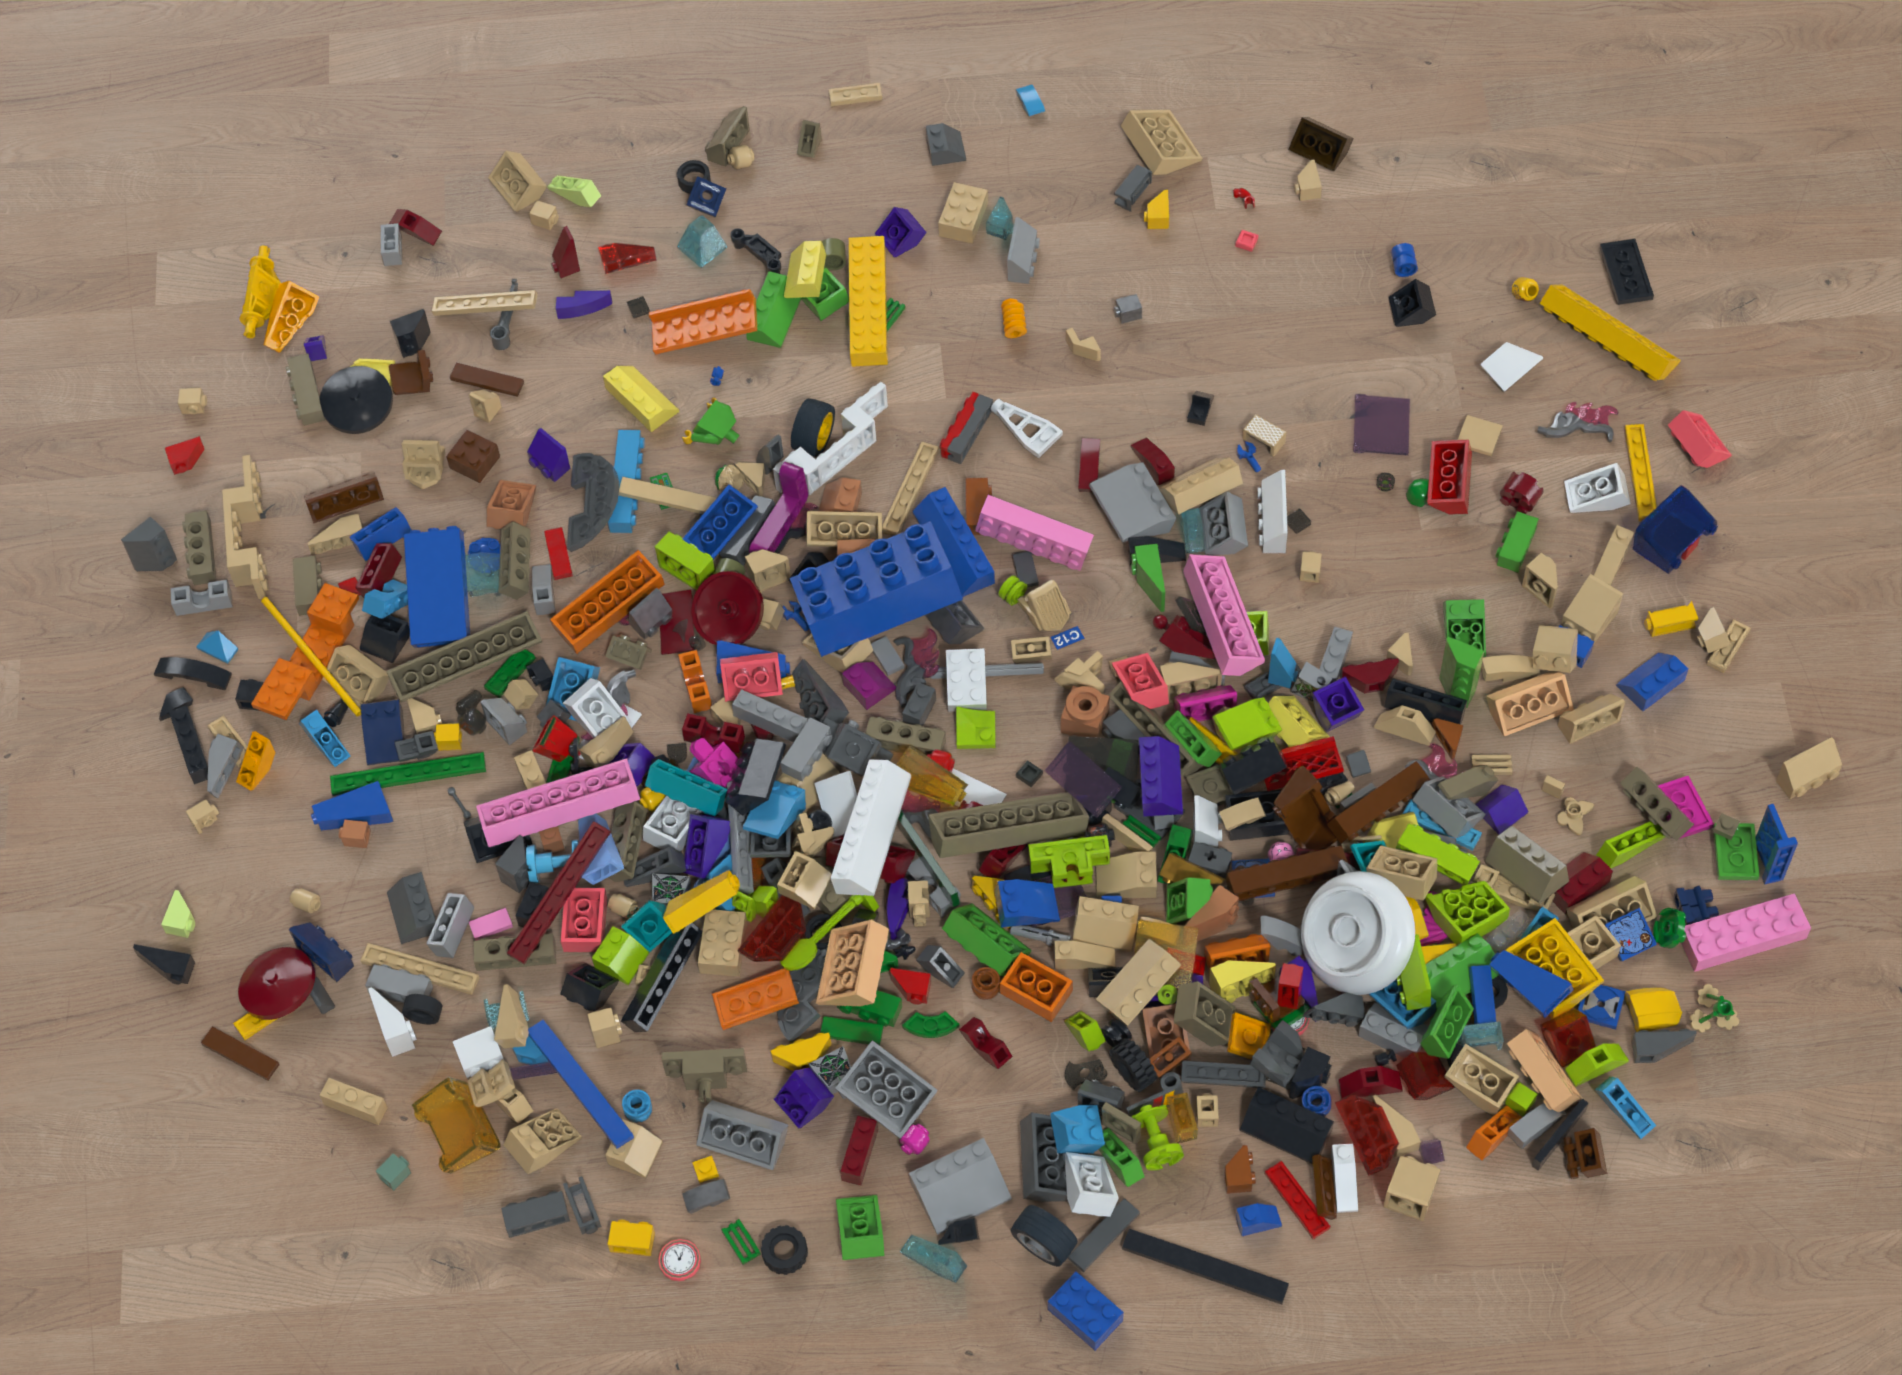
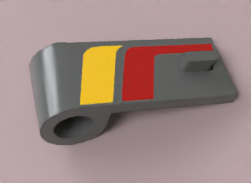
M1174 1072L1164 1074L1160 1081L1163 1091L1126 1107L1128 1115L1130 1117L1141 1112L1140 1108L1145 1105H1152V1108L1162 1105L1168 1106L1183 1097L1184 1090L1179 1075Z

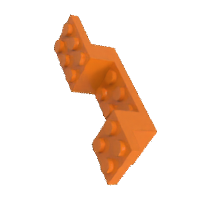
M324 583L307 611L311 625L302 640L327 669L335 648L343 646L355 626L351 612L357 604L359 596ZM297 647L289 661L281 658L277 660L251 705L255 709L287 720L299 698L310 701L323 676L302 650Z

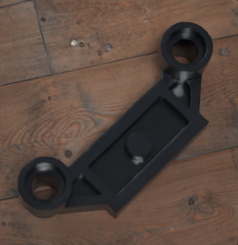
M740 228L731 231V241L736 249L746 248L767 266L768 272L780 274L781 262L779 259L782 257L781 252L758 233L755 235H745L744 231Z

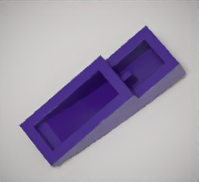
M575 291L574 297H556L558 319L580 317L608 307L613 302L611 291Z
M904 878L897 880L896 883H891L888 894L887 917L891 940L897 938V932L901 929L909 911V899H906L909 880Z

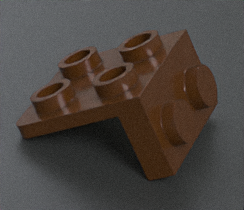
M425 350L417 352V362L389 365V374L395 395L430 392V382H433L432 371L429 372L430 358L426 357Z
M1280 975L1264 985L1257 978L1250 981L1249 995L1251 999L1257 1003L1263 1014L1272 1023L1297 1010L1277 1004ZM1301 995L1298 1009L1305 1004V1000Z

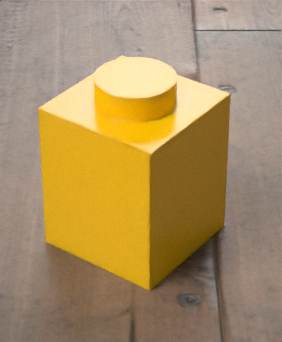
M459 723L436 725V732L433 733L439 751L462 750V730Z

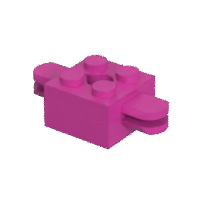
M704 738L692 742L689 750L699 762L689 772L727 788V783L733 780L732 776L737 768L738 757L724 742L713 747Z

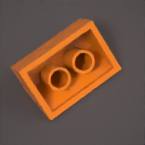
M1251 934L1246 938H1232L1221 943L1212 942L1206 945L1204 949L1209 975L1210 968L1229 960L1269 963L1270 943L1262 935Z

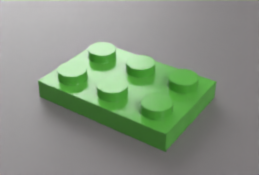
M1739 823L1732 840L1714 833L1718 880H1759L1754 824Z

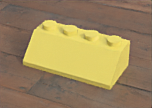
M616 366L603 376L605 388L650 432H653L679 413V409L633 366Z

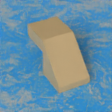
M1073 328L1066 330V342L1073 354L1094 361L1101 360V349L1093 336L1080 341Z

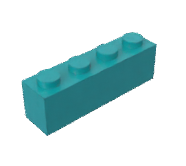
M659 759L650 766L645 786L654 792L667 795L672 800H678L685 803L688 807L697 808L705 814L716 816L722 810L728 791L727 788Z

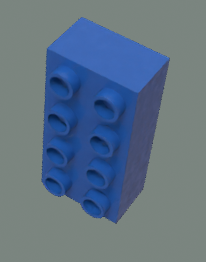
M931 521L922 525H912L905 532L888 539H877L868 547L853 553L840 554L831 562L816 568H806L799 575L790 578L821 657L963 600L952 567Z

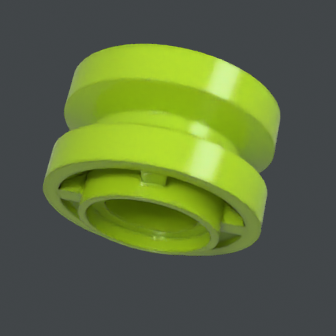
M1013 575L1003 583L998 595L1003 600H1006L1009 605L1013 606L1018 603L1017 599L1026 593L1027 584Z

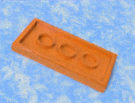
M785 968L712 994L723 1030L799 1004L790 971Z

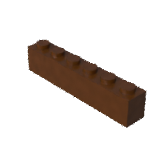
M1415 761L1336 816L1327 826L1340 843H1343L1345 840L1351 842L1359 836L1358 831L1362 830V832H1365L1373 826L1371 822L1375 820L1378 823L1385 818V812L1389 811L1392 813L1400 807L1398 803L1401 801L1404 804L1413 798L1412 793H1417L1424 782L1431 779L1419 763Z
M1342 845L1336 847L1329 846L1324 850H1312L1304 855H1292L1283 860H1271L1263 865L1254 864L1246 869H1234L1227 873L1226 884L1228 890L1237 896L1239 901L1332 879L1337 876L1339 861L1344 860L1347 863L1348 861Z

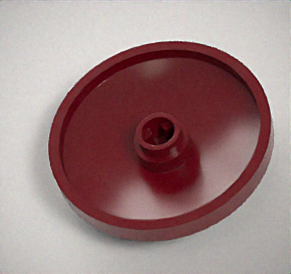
M733 571L719 572L708 577L697 589L691 608L693 624L700 636L711 644L717 645V641H725L740 645L749 640L759 628L764 613V602L758 586L749 577Z
M292 947L276 948L260 955L247 967L240 979L238 997L241 1005L250 1015L263 1020L281 1018L295 1011L304 1003L313 989L316 973L312 961L304 952Z

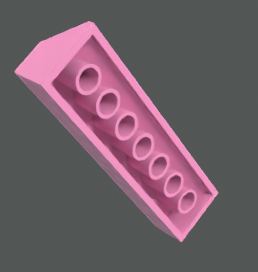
M1190 554L1183 572L1221 673L1228 676H1241L1263 664L1265 658L1224 556Z
M626 758L477 805L476 808L488 847L514 840L519 835H530L640 800Z

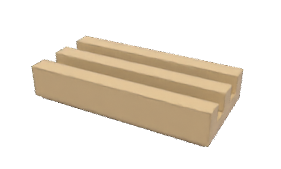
M1472 755L1471 757L1472 768L1486 765L1490 768L1507 767L1506 769L1492 770L1494 775H1512L1511 755Z

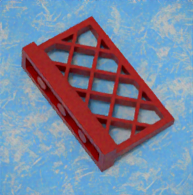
M1334 736L1282 749L1287 768L1264 780L1267 791L1283 788L1295 770L1302 765L1309 772L1312 769L1317 770L1311 773L1316 779L1344 772ZM1319 762H1324L1322 766L1317 765ZM1331 764L1336 765V767L1329 768ZM1282 771L1287 772L1284 776L1279 775ZM1274 779L1279 780L1278 782L1271 783Z

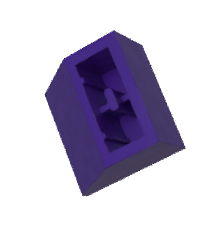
M810 1068L795 1070L774 1098V1101L798 1128H802L826 1109L834 1095Z

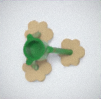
M1705 984L1703 989L1698 990L1699 997L1697 1001L1708 1008L1714 1004L1713 1012L1707 1015L1703 1014L1701 1010L1694 1011V1014L1690 1015L1691 1027L1703 1033L1711 1027L1708 1020L1716 1016L1718 1018V1027H1725L1727 1030H1731L1732 1026L1735 1027L1739 1024V1019L1736 1017L1737 1012L1733 1010L1732 1003L1725 1000L1723 996H1718V989L1713 988L1710 984Z

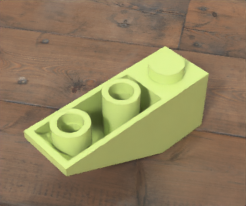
M557 175L547 187L558 195L584 207H592L601 197L592 180Z

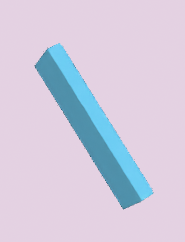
M1412 799L1409 801L1403 814L1414 812L1419 826L1436 834L1451 837L1443 827L1434 823L1426 812L1420 810ZM1472 828L1464 836L1456 838V843L1473 851L1482 836V832Z

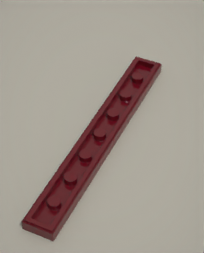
M593 821L508 950V956L525 965L611 833L610 830Z

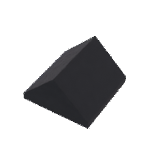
M1123 967L1088 968L1089 997H1098Z

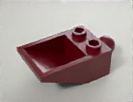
M1162 614L1156 615L1153 618V626L1156 629L1165 630L1159 641L1169 649L1177 653L1216 660L1208 637L1192 626L1186 617L1176 615L1170 624L1166 616Z

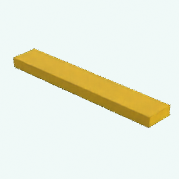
M1644 424L1625 425L1624 429L1638 521H1657L1658 512Z

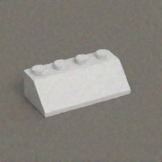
M1280 470L1263 479L1261 487L1258 488L1257 492L1258 499H1261V503H1258V514H1262V519H1259V530H1262V535H1259V546H1263V553H1286L1288 533L1285 470Z

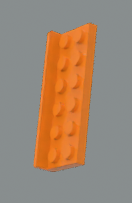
M750 289L649 312V318L652 321L653 352L656 355L757 331L755 296Z

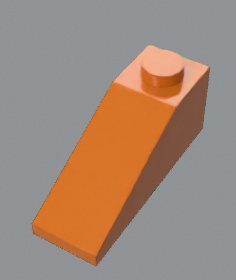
M1505 1106L1475 1131L1466 1148L1483 1161L1508 1136L1509 1128L1522 1117L1509 1106Z

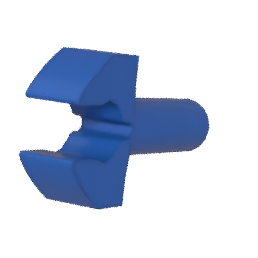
M1245 441V447L1248 452L1244 451L1239 444L1237 448L1238 458H1246L1253 470L1259 472L1261 467L1253 456V453H1256L1254 444Z
M789 601L790 607L794 609V612L788 611L783 605L785 610L783 617L786 620L792 618L804 631L810 629L808 623L799 614L802 611L799 603Z

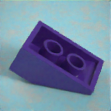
M690 814L684 859L686 871L683 873L706 878L728 840L730 821L714 816Z

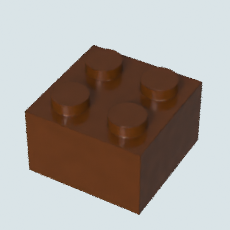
M466 430L446 458L450 469L481 483L500 458V453L496 443Z

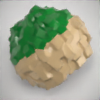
M724 465L715 474V484L721 492L728 485L739 491L744 484L740 471L734 465Z

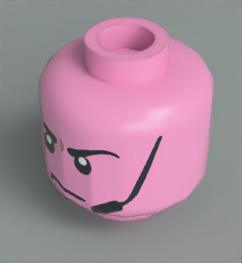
M1276 842L1270 847L1267 855L1271 861L1287 859L1289 856L1295 855L1290 844Z

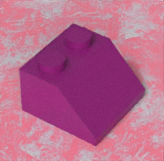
M874 662L856 663L842 673L843 685L866 710L896 690V686Z

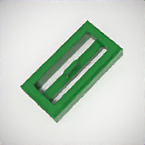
M892 298L886 302L887 310L889 309L887 320L897 307L898 310L888 321L887 332L906 308L905 304H899V301L894 302Z
M1129 815L1127 821L1123 822L1125 827L1148 842L1153 848L1161 840L1158 834L1131 815Z
M740 1219L736 1220L734 1224L731 1223L729 1227L721 1229L742 1265L761 1255ZM739 1227L755 1253L751 1254L736 1228ZM731 1231L748 1257L744 1258L729 1235Z

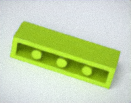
M1409 823L1396 846L1398 850L1437 858V871L1462 885H1468L1480 862L1473 854L1460 851L1456 845L1441 841L1439 836L1426 833L1422 827L1416 824L1411 825Z

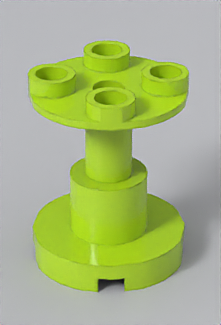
M1145 1105L1140 1108L1141 1112L1131 1116L1141 1123V1128L1146 1127L1150 1137L1147 1140L1150 1151L1143 1157V1163L1147 1170L1163 1169L1162 1165L1169 1163V1166H1172L1183 1159L1182 1146L1177 1143L1170 1144L1167 1135L1161 1134L1158 1122L1168 1115L1169 1111L1166 1105L1153 1108L1152 1105Z

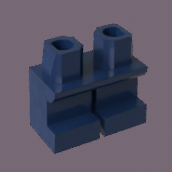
M1700 885L1688 890L1684 888L1676 889L1673 899L1677 910L1684 912L1686 915L1685 926L1719 916L1716 906H1706V903L1713 901L1711 889L1701 890Z

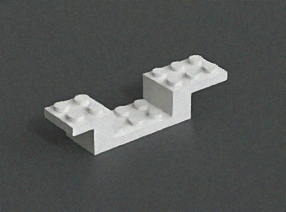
M880 382L876 386L871 387L869 392L859 397L853 405L843 410L841 420L844 437L838 442H834L816 460L799 447L796 451H792L785 460L777 463L773 468L776 490L780 493L783 492L779 471L784 462L803 467L808 495L810 496L875 443L876 431L873 418L888 407L886 385Z

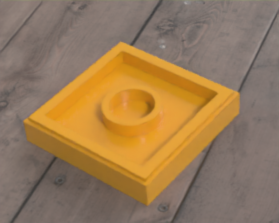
M1236 1012L1233 1013L1227 1052L1252 1060V1056L1259 1048L1262 1049L1269 1040L1271 1024Z

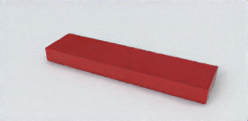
M1282 1161L1265 1171V1176L1312 1239L1317 1238L1330 1229L1329 1223L1324 1217L1317 1215V1207Z

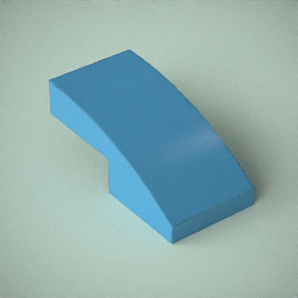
M1032 84L1016 89L1017 96L1023 103V109L1028 116L1045 112L1043 103Z

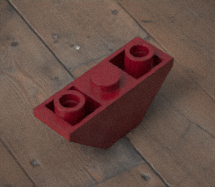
M397 209L389 224L398 223L401 231L432 246L435 245L442 233V230L407 209Z
M1387 658L1383 661H1370L1361 665H1347L1341 670V678L1346 677L1352 687L1364 694L1383 691L1397 673L1399 659Z
M1382 1066L1360 1068L1338 1079L1342 1100L1403 1092L1399 1071Z

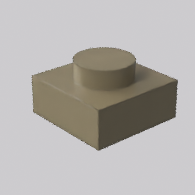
M1721 813L1713 833L1732 840L1740 821Z

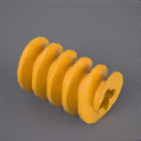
M1006 299L1001 304L1005 337L1010 339L1021 337L1027 333L1024 305L1016 299Z

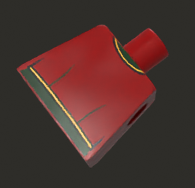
M553 715L547 720L532 751L561 762L568 755L570 756V745L573 744L574 738H577V734Z

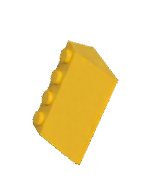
M1556 918L1505 950L1572 984L1573 991L1548 1015L1552 1021L1570 1011L1604 982V979Z

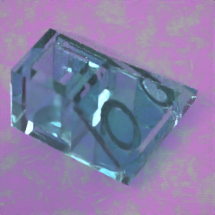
M701 215L688 225L677 247L702 268L723 252L727 245L715 226Z

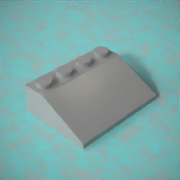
M1143 462L1127 465L1089 485L1122 542H1126L1128 538L1150 537L1169 533L1176 520L1174 513Z
M873 1040L835 1088L840 1094L899 1139L916 1121L938 1091Z
M984 1138L909 1173L910 1183L937 1235L948 1230L949 1225L955 1221L972 1219L1012 1200L997 1163Z

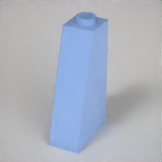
M598 814L579 819V842L593 821L610 830L606 820ZM611 833L582 876L583 879L592 885L624 869Z

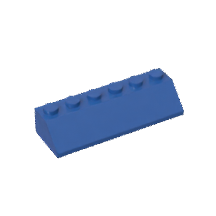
M946 487L929 493L913 510V514L921 525L931 521L952 567L962 597L995 584V571Z

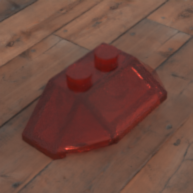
M782 895L740 946L738 953L754 962L783 961L806 932L801 903Z
M1355 1094L1335 1102L1367 1175L1370 1176L1388 1168L1399 1142L1383 1107L1360 1098Z

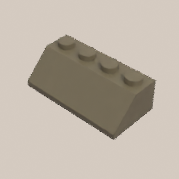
M1513 826L1497 836L1485 860V864L1499 871L1501 876L1539 904L1569 882L1567 865Z

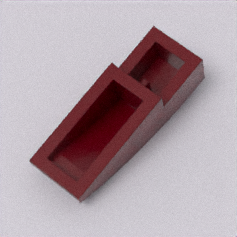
M1082 438L1079 492H1092L1089 485L1098 480L1100 439Z

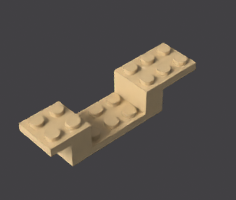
M250 455L242 456L244 486L222 490L227 568L235 587L253 584L258 599H263L266 597V591L269 590L268 581L265 579V575L268 574L267 566L264 564L263 556L258 553L256 547L240 549V547H243L242 537L239 536V532H242L241 524L261 521L260 513H263L262 503L259 502V498H262L261 488L258 487V483H261L260 473L257 472L256 462H252Z

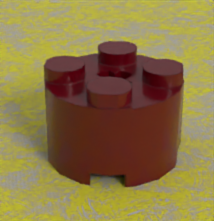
M1512 472L1500 490V502L1505 506L1510 505L1516 508L1518 512L1527 514V512L1533 510L1544 489L1543 487L1539 488L1537 485L1538 481L1531 475L1524 472L1518 475Z

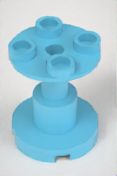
M572 840V853L579 844L578 840ZM527 845L526 859L529 867V881L539 883L540 873L554 872V868L564 867L571 854L553 856L552 852L538 854L536 845Z

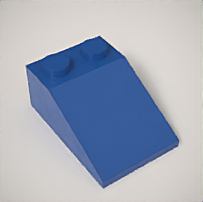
M1019 879L997 882L994 893L1001 928L1060 922L1053 884Z

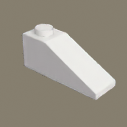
M1353 1144L1332 1145L1331 1159L1337 1213L1358 1212Z

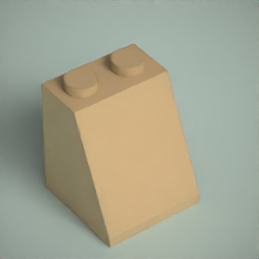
M1590 574L1564 613L1561 626L1578 629V634L1589 637L1595 643L1618 614L1623 593Z
M1400 1156L1386 1193L1384 1208L1424 1221L1439 1178L1440 1169L1430 1163H1420L1410 1156Z

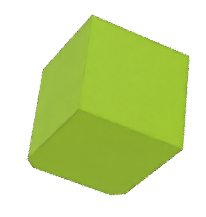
M1518 1082L1507 1096L1505 1105L1524 1117L1535 1103L1537 1093Z

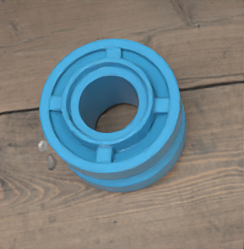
M632 1090L624 1096L622 1107L628 1120L638 1123L650 1117L652 1104L649 1095L645 1091ZM635 1104H642L639 1108H633Z

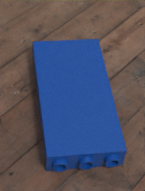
M448 526L446 530L430 528L427 532L412 530L409 531V534H404L411 645L414 648L449 645L470 636L464 532L457 526Z

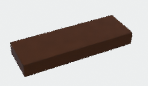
M1317 1154L1312 1156L1317 1215L1333 1220L1337 1218L1332 1159Z

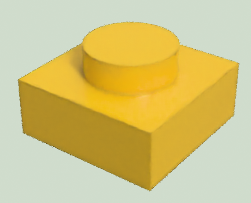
M712 1156L692 1162L699 1184L719 1177Z

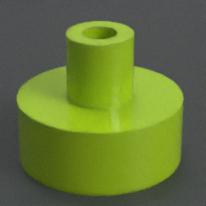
M1170 984L1163 985L1158 991L1160 1002L1165 1005H1171L1176 1002L1177 989Z

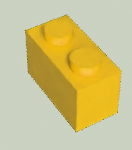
M622 1219L618 1220V1222L612 1221L608 1239L609 1251L651 1256L655 1236L654 1227L648 1222H638L637 1224Z

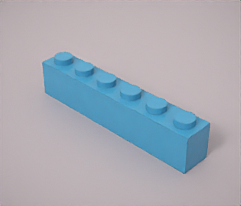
M618 430L614 468L619 478V489L622 477L635 480L641 479L642 471L639 466L643 464L641 449L645 448V438H642L640 430ZM618 496V502L608 521L610 533H632L633 526H636L637 522L636 515H634L635 510H638L637 499Z

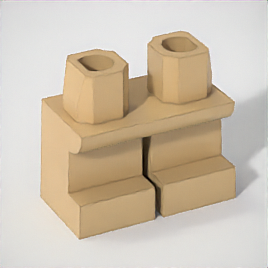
M908 881L910 918H914L915 927L926 926V918L930 917L928 881Z

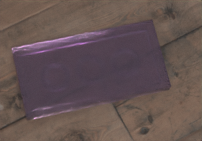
M1070 741L1045 769L1048 775L1096 817L1102 813L1122 788Z

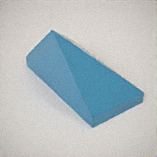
M220 631L207 632L196 646L197 649L227 664L239 650Z

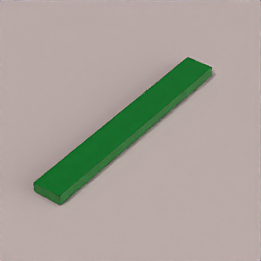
M484 752L333 775L330 776L332 796L341 795L376 781L379 782L381 788L482 773L486 772Z

